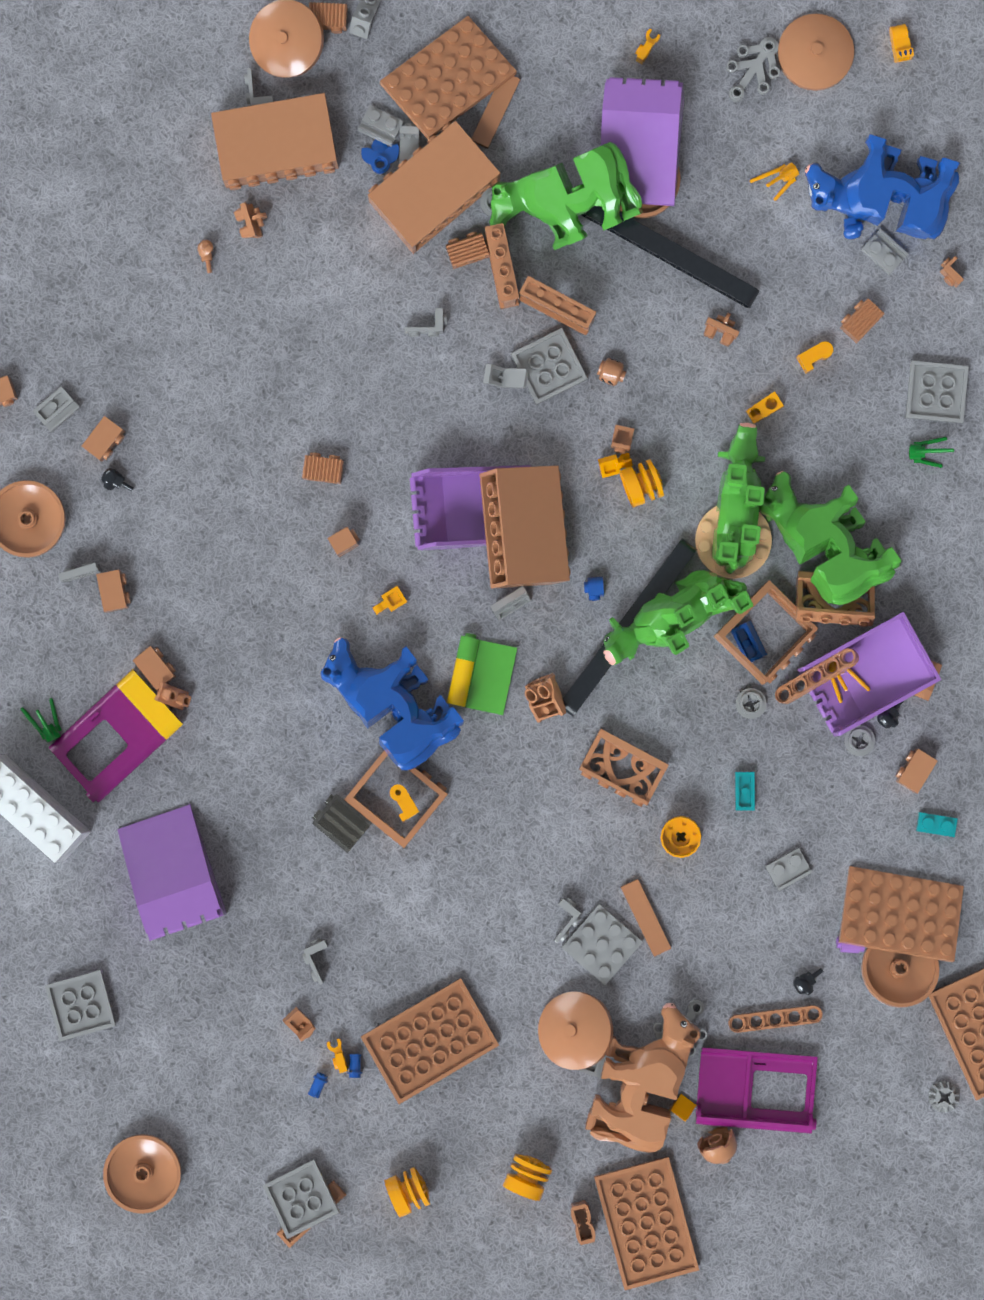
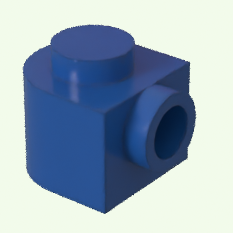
M603 576L587 578L588 581L584 582V591L589 593V601L601 600L600 597H604Z

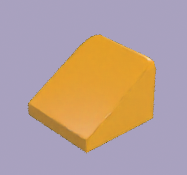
M680 1094L670 1107V1111L686 1122L695 1109L696 1104L683 1094Z

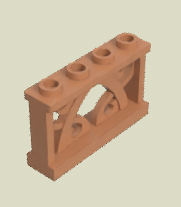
M504 224L486 226L485 239L500 309L519 306V294Z
M530 276L527 277L519 292L521 295L519 300L583 335H587L594 322L596 311Z
M798 571L796 579V620L802 622H821L823 624H851L862 627L873 625L875 619V586L866 592L868 593V601L859 597L835 609L822 599L817 588L810 581L814 572ZM803 588H807L810 595L803 597ZM813 599L809 606H814L815 608H805L803 606L805 601ZM857 603L863 604L867 608V612L855 611L857 609L862 611V607Z
M600 729L579 770L582 771L580 775L590 780L592 777L598 779L599 782L597 784L606 789L609 786L616 789L614 793L623 798L628 795L633 798L631 802L642 807L643 804L648 805L669 765ZM600 739H604L603 754L593 753ZM614 749H619L621 752L618 757H612L610 753L614 754ZM628 753L632 754L631 766L637 775L625 779H617L612 770L610 760L618 761L625 758ZM595 757H601L604 761L596 763L600 765L599 771H593L589 765L591 759ZM637 761L643 762V766L639 767L641 770H643L642 772H640L635 766ZM657 767L660 771L653 784H651L646 776ZM606 772L610 781L602 778L600 775ZM643 779L647 783L648 791L644 795H638L634 789L637 786L642 789V784L639 781ZM630 784L629 791L619 787Z

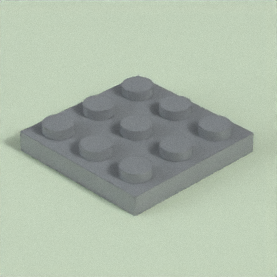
M562 328L511 353L518 369L529 370L526 386L536 405L588 379Z
M910 361L905 418L963 424L969 366Z
M598 904L561 948L602 984L606 985L643 942L604 907Z
M102 970L45 985L59 1041L116 1026Z
M312 1160L263 1185L287 1239L340 1213L316 1160Z

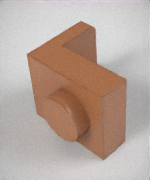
M956 256L952 259L948 257L941 264L943 269L940 273L945 277L944 281L951 287L953 285L957 287L964 280L951 267L958 259Z
M615 425L611 448L614 449V452L625 454L626 451H630L634 428Z
M297 1007L283 1019V1022L301 1041L309 1038L316 1029L312 1021Z

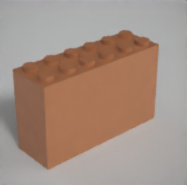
M325 93L211 113L222 180L225 187L230 188V190L241 189L243 185H249V187L259 186L260 182L265 181L268 184L279 182L278 179L283 178L294 180L300 175L312 177L317 172L322 171L324 174L335 172V169H339Z
M456 121L452 124L450 122L442 128L443 132L438 136L433 135L427 141L428 144L424 148L419 147L416 149L411 159L402 161L398 165V170L394 173L389 172L379 186L375 184L368 191L369 203L413 254L481 198L487 189L500 182V172Z
M559 466L496 468L480 473L491 589L551 585L570 581L571 571L568 566L569 551L566 547L567 532L564 526L565 512L562 506L563 493L560 486L561 473Z

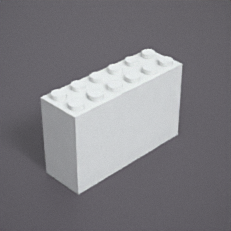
M0 755V814L54 863L65 861L91 831L7 755Z

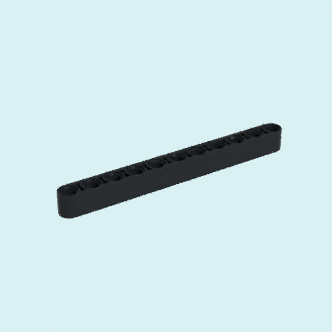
M594 206L588 212L581 214V216L602 227L605 213L601 206ZM619 212V215L623 222L606 229L746 308H751L759 293V290L634 219L630 218L624 221L621 212Z
M682 538L619 624L622 627H629L645 603L654 599L658 593L665 594L697 549ZM604 644L563 698L566 712L572 717L611 667V664L608 663L603 654L605 650Z

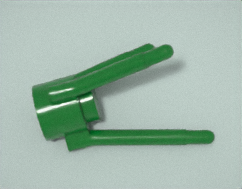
M947 437L914 442V444H909V460H914V463L942 468V464L921 458H925V453L954 452L955 449H925L924 445L946 441Z
M52 698L49 701L55 726L53 724L47 725L40 711L36 710V714L44 727L41 729L23 707L21 708L23 714L47 743L60 737L59 731L62 730Z

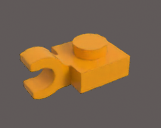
M652 29L646 32V43L644 45L640 44L635 53L637 55L636 61L642 65L653 46L660 39V34L654 39L650 37Z
M629 453L621 454L619 458L615 454L598 459L602 478L620 474V469L633 466Z
M396 586L381 595L384 601L374 606L373 610L376 615L389 608L390 612H393L406 604L407 600L399 587Z
M337 1038V1047H332L331 1042L327 1041V1048L335 1053V1058H332L335 1070L339 1069L340 1073L348 1071L341 1039Z

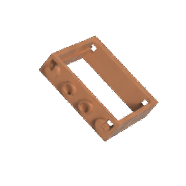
M769 580L750 598L753 607L742 614L736 612L713 636L762 685L767 682L770 684L778 676L776 672L780 668L784 670L791 663L789 659L793 655L795 657L799 655L804 649L801 646L806 641L810 643L816 636L815 632L818 630L811 621L802 622L796 620V606ZM768 593L806 632L763 674L725 636Z
M384 750L344 800L400 846L405 848L448 795L445 792L447 788L440 782L437 784L430 780L432 776L425 770L422 772L416 768L409 770L439 794V797L404 838L355 798V795L388 756Z

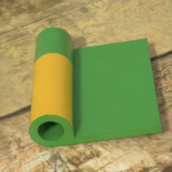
M465 633V636L460 637L447 704L504 715L518 648L476 639L477 635Z

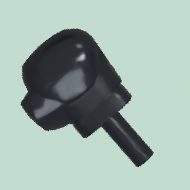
M113 468L106 469L101 477L104 483L103 487L107 490H113L115 487L119 489L120 486L131 492L134 487L123 482L125 477Z
M904 701L880 713L877 716L879 724L886 729L890 727L895 728L899 724L897 716L900 713L897 709Z
M820 968L813 974L808 971L797 976L793 981L796 991L799 994L806 995L813 993V985L816 983L814 978L823 973V970Z

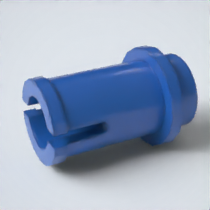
M349 1054V1072H347L349 1078H361V1074H363L361 1072V1054Z
M317 1072L313 1076L314 1081L308 1092L314 1098L320 1097L324 1084L328 1082L327 1075Z

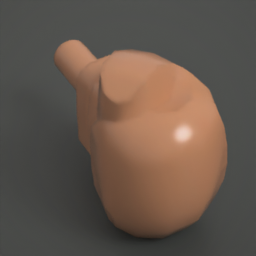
M206 239L198 244L197 250L201 261L206 262L207 273H212L210 261L213 260V244Z

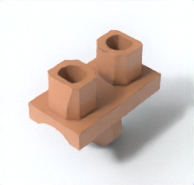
M240 204L241 208L234 211V215L237 221L245 220L247 225L240 228L241 237H263L260 227L264 226L263 220L267 218V214L260 213L259 208H254L253 204Z
M727 313L726 317L718 314L716 319L723 323L708 317L705 323L704 336L713 339L716 331L721 332L723 336L720 343L729 347L733 340H736L739 331L731 328L734 327L735 322L729 319L730 313Z
M160 682L159 690L154 700L183 710L184 707L189 706L191 696L188 695L189 692Z

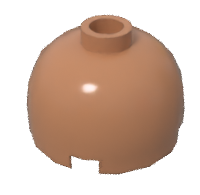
M727 1127L715 1128L708 1132L713 1135L705 1139L703 1137L699 1139L697 1146L701 1155L713 1164L728 1163L737 1151L736 1137L732 1129L728 1130Z

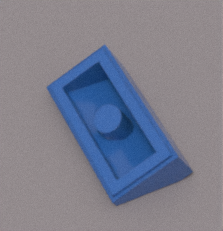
M751 620L731 630L740 651L751 662L767 655Z

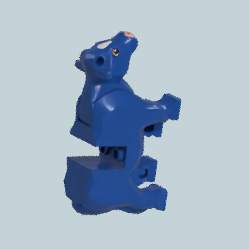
M870 134L865 141L869 153L863 165L858 170L844 176L841 180L825 172L817 163L809 164L806 167L805 176L808 181L812 209L816 211L836 210L852 218L864 220L878 226L885 219L890 201L898 204L904 202L895 232L920 239H935L943 232L948 219L949 200L959 184V173L955 171L960 162L942 158L938 164L939 175L937 177L935 168L938 161L920 156L917 159L920 175L919 178L914 179L904 172L894 170L901 149L885 145L886 139Z
M343 637L338 638L334 641L333 649L321 670V679L338 689L347 704L360 717L367 729L392 711L391 715L397 724L379 737V744L397 767L401 770L414 769L425 762L439 746L456 739L461 731L460 726L464 724V720L455 708H450L440 695L436 699L434 708L424 711L419 709L415 697L410 693L418 689L420 685L428 683V678L419 666L416 665V658L406 646L402 649L399 660L385 668H359L350 652L349 641ZM414 665H416V666L414 667L412 673L406 675L408 672H410L411 667H413Z

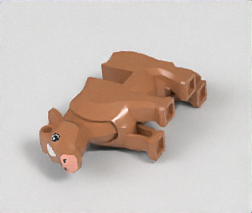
M666 1003L662 1007L661 1014L664 1018L662 1039L638 1048L622 1045L613 1036L606 1056L613 1057L616 1061L622 1063H614L610 1058L606 1057L601 1078L623 1081L620 1089L621 1099L617 1103L610 1102L608 1105L600 1095L595 1094L593 1105L589 1110L585 1129L591 1130L590 1134L595 1139L618 1142L631 1149L647 1153L656 1152L663 1147L671 1121L670 1110L648 1104L649 1094L647 1093L677 1100L679 1087L685 1075L690 1049L694 1047V1044L701 1036L700 1029L683 1015L675 1004Z

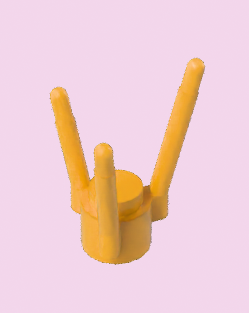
M791 162L788 165L783 164L779 168L752 178L749 182L753 183L779 172L778 177L766 184L767 187H770L781 179L784 182L788 181L773 198L776 201L791 184L796 182L795 177L799 175V171Z
M831 662L829 671L834 672L837 669V663ZM851 669L846 670L862 687L870 691L866 683ZM845 671L831 679L839 703H842L843 700L835 678H838L844 690L848 691L841 676Z

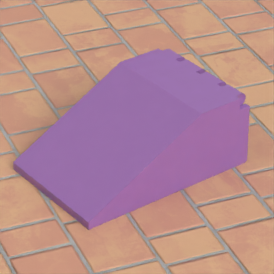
M610 77L606 79L602 108L601 145L612 142L621 150L627 164L630 182L639 192L642 204L675 206L684 110L683 83L675 80H665V86H661L662 80L646 79L645 85H642V79L627 78L626 84H623V78Z
M531 465L429 468L411 473L410 489L411 492L416 491L415 495H411L412 511H418V514H413L414 530H420V533H414L415 547L422 551L486 546L479 474L496 468L531 467Z
M904 612L797 669L799 675L843 649L850 648L857 651L859 661L850 669L866 683L870 691H867L845 671L841 676L848 691H845L838 678H835L843 700L842 703L838 701L831 680L809 692L814 701L821 698L822 702L816 704L823 718L831 716L825 722L834 737L841 736L941 680ZM852 652L845 655L847 663L853 660ZM816 671L813 674V680L815 682L819 681L821 678V673L819 671Z
M191 805L117 829L136 905L150 941L166 936L165 927H167L168 933L172 934L184 929L183 921L186 922L189 928L203 923L201 918L203 914L206 922L227 914Z

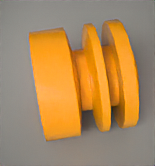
M651 459L645 461L647 470H645L642 463H639V473H636L632 466L619 471L627 497L633 508L645 504V494H648L651 501L655 500L653 491L656 492L658 498L664 497L660 474Z
M673 817L666 822L661 831L660 839L662 846L673 857L684 858L692 855L700 846L701 831L699 826L689 817ZM685 832L686 840L683 841L681 839L680 841H678V835L676 833Z
M515 1154L513 1160L519 1164L511 1163L510 1167L517 1171V1174L507 1173L503 1187L525 1198L540 1201L545 1188L538 1182H548L549 1178L543 1174L551 1175L552 1168L531 1156Z
M416 1167L410 1169L412 1178H410L407 1171L403 1172V1182L400 1181L397 1175L384 1180L388 1195L399 1218L412 1213L411 1203H414L418 1209H421L420 1199H422L425 1206L431 1204L427 1185Z

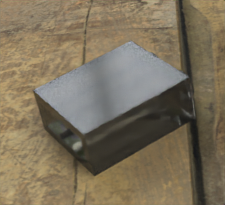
M331 794L325 801L327 806L323 811L319 809L312 817L314 819L312 824L348 853L372 825V822L347 803L339 794L335 796Z

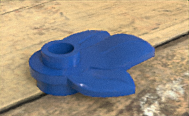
M375 139L371 148H362L361 155L363 160L371 165L375 173L384 174L389 170L390 164L397 160L399 146L394 144L392 147H388V145ZM383 162L384 166L382 168H379L377 166V163Z

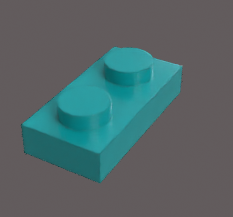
M735 772V811H755V772Z
M919 812L916 831L955 837L958 818Z

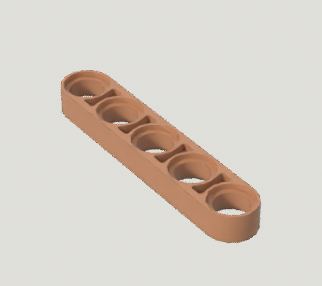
M850 648L843 649L780 686L775 692L776 700L783 704H789L855 666L859 661L857 651ZM852 652L853 660L847 663L845 655ZM831 662L837 663V669L834 672L829 671ZM816 671H819L821 673V678L819 681L815 682L813 680V674ZM802 680L805 683V688L802 691H798L797 683ZM784 690L789 692V697L786 700L781 699V693Z
M816 1005L736 1014L729 1018L728 1026L733 1032L740 1033L812 1024L821 1020L822 1010ZM811 1009H817L819 1012L818 1017L814 1020L808 1017V1012ZM792 1011H797L800 1015L799 1020L796 1022L789 1020V1014ZM774 1013L780 1015L781 1019L778 1024L770 1022V1016ZM753 1016L761 1018V1024L757 1027L751 1025V1018ZM735 1018L742 1020V1026L739 1029H734L731 1025Z

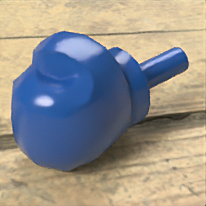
M848 216L847 219H844V237L847 239L859 238L862 230H864L863 224L856 218Z

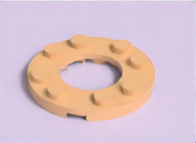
M717 506L712 508L701 519L696 530L695 547L699 559L709 571L723 578L738 579L753 574L765 563L772 546L771 530L766 519L759 512L760 540L759 544H756V553L752 560L743 568H737L733 573L728 574L724 566H719L712 558L714 530L717 528L719 511H716Z

